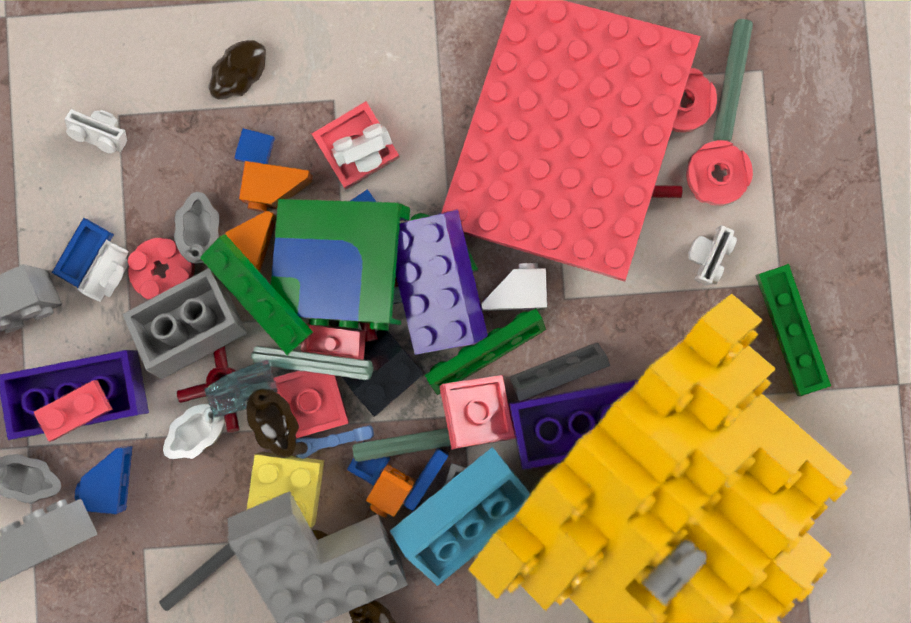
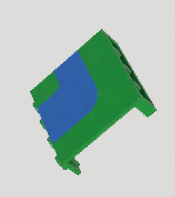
M278 199L271 277L272 287L301 319H310L309 325L329 326V320L339 321V327L359 328V322L370 323L369 329L388 331L390 324L401 325V320L392 319L399 223L400 221L410 220V207L397 202Z

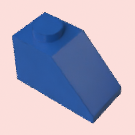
M133 446L116 448L81 477L80 482L76 485L75 501L82 499L87 512L118 514L126 510Z

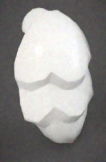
M200 404L187 409L182 416L170 424L169 434L163 446L164 455L169 459L185 457L193 459L202 453L206 447L212 446L219 439L225 427L222 409L213 404Z

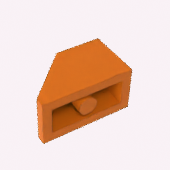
M245 161L239 200L248 204L247 209L265 212L267 207L278 208V199H290L312 183L313 175L309 170Z
M265 211L225 233L259 272L261 271L277 216L269 211Z
M387 464L366 499L367 502L371 503L369 508L382 517L386 518L388 514L395 517L411 491L415 479Z

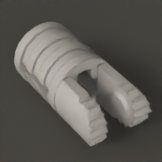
M684 540L663 559V562L642 583L664 605H667L670 599L676 596V593L683 588L685 583L690 581L705 563L707 556L703 551L698 548L696 549L691 541Z

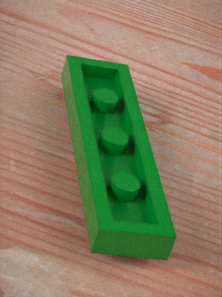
M226 234L218 237L200 256V259L286 355L293 352L313 333Z
M787 264L756 274L755 276L796 395L803 396L830 387L831 383L790 265Z
M536 308L530 312H522L513 319L512 323L503 328L493 329L485 339L477 344L463 347L458 352V355L452 359L435 364L430 369V372L424 376L434 392L439 395L441 393L440 385L464 380L544 332L546 327L543 318Z

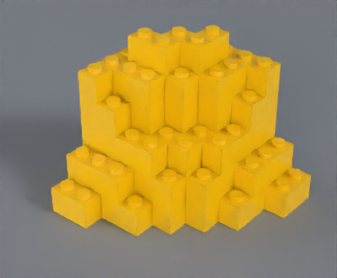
M730 294L704 314L683 341L649 366L633 389L615 402L601 422L577 442L565 460L543 477L515 517L494 533L468 570L496 599L507 590L510 594H513L522 586L545 611L555 602L561 606L570 598L593 623H781L777 618L782 619L795 606L792 601L797 599L799 602H802L815 588L810 583L815 584L828 570L824 567V564L831 554L807 532L815 524L814 521L828 508L825 502L829 498L835 502L848 489L844 482L852 472L762 394L772 384L767 378L773 373L775 368L749 345L759 335L754 330L763 320L737 297ZM689 540L696 549L698 548L705 553L707 560L690 581L685 583L683 588L676 593V596L671 598L667 605H664L642 582L649 577V574L681 542Z

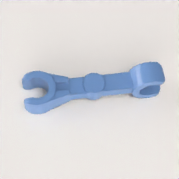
M371 425L355 428L352 431L331 434L322 438H297L296 444L304 442L307 444L308 450L306 453L297 454L296 458H307L322 448L370 439L374 436L373 428Z

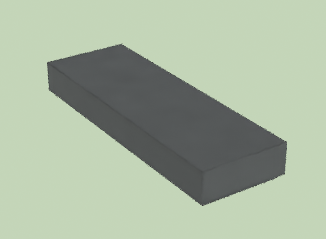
M596 342L512 375L509 379L519 401L609 367L610 363L607 355L599 343Z

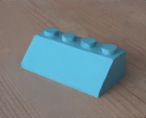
M492 447L459 475L455 476L436 494L428 498L425 503L404 518L390 532L405 557L438 586L481 551L494 533L515 517L531 493Z

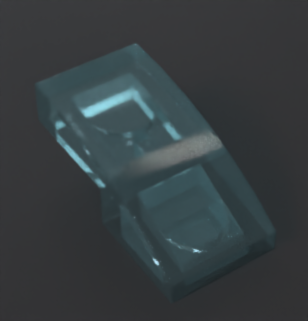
M265 360L244 367L219 379L205 388V395L215 418L245 410L246 401L250 394L257 389L265 388L274 392H278L269 360Z

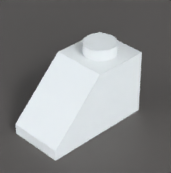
M538 263L519 264V269H513L482 302V311L547 308L546 268L538 269Z

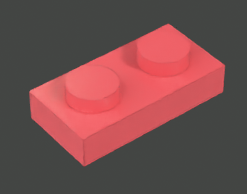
M306 323L313 333L301 343L302 352L364 360L365 330L335 326H315Z
M94 380L36 410L34 414L50 442L111 411L112 408L98 380Z

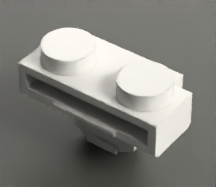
M71 109L65 118L66 133L78 142H88L110 154L115 151L121 152L127 143L125 130L117 128L118 120L111 113L103 110L93 111L89 117Z
M379 123L365 128L362 131L364 135L352 140L351 137H344L334 142V148L331 150L338 166L341 167L342 164L355 162L359 172H368L377 168L382 163L378 151L385 148L388 144H393L385 126L381 127Z
M721 225L716 228L717 232L712 240L699 236L693 241L688 252L689 260L700 264L697 272L698 275L694 278L695 281L704 285L717 284L724 271V267L720 265L724 254L730 255L737 242V238L733 236L734 230Z
M106 239L77 290L101 302L104 295L110 297L128 267V259L126 257L129 251Z

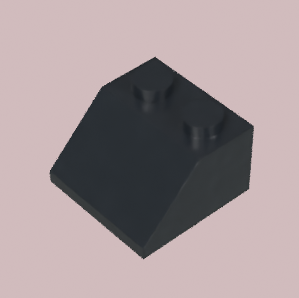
M377 330L376 335L378 339L365 343L364 360L371 361L374 367L370 379L364 380L341 376L351 391L374 417L425 374L388 330Z

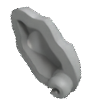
M194 192L186 199L184 205L176 211L174 238L182 257L188 262L197 264L203 263L200 256L219 237V213L212 208L209 199L204 193Z
M18 454L0 457L1 496L32 504L40 499L52 497L60 491L61 482L51 472L46 462Z

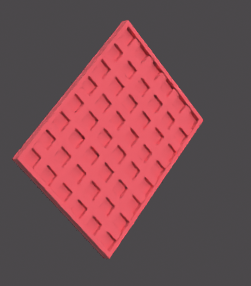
M511 0L441 213L458 210L463 232L466 235L625 282L701 36L565 0Z

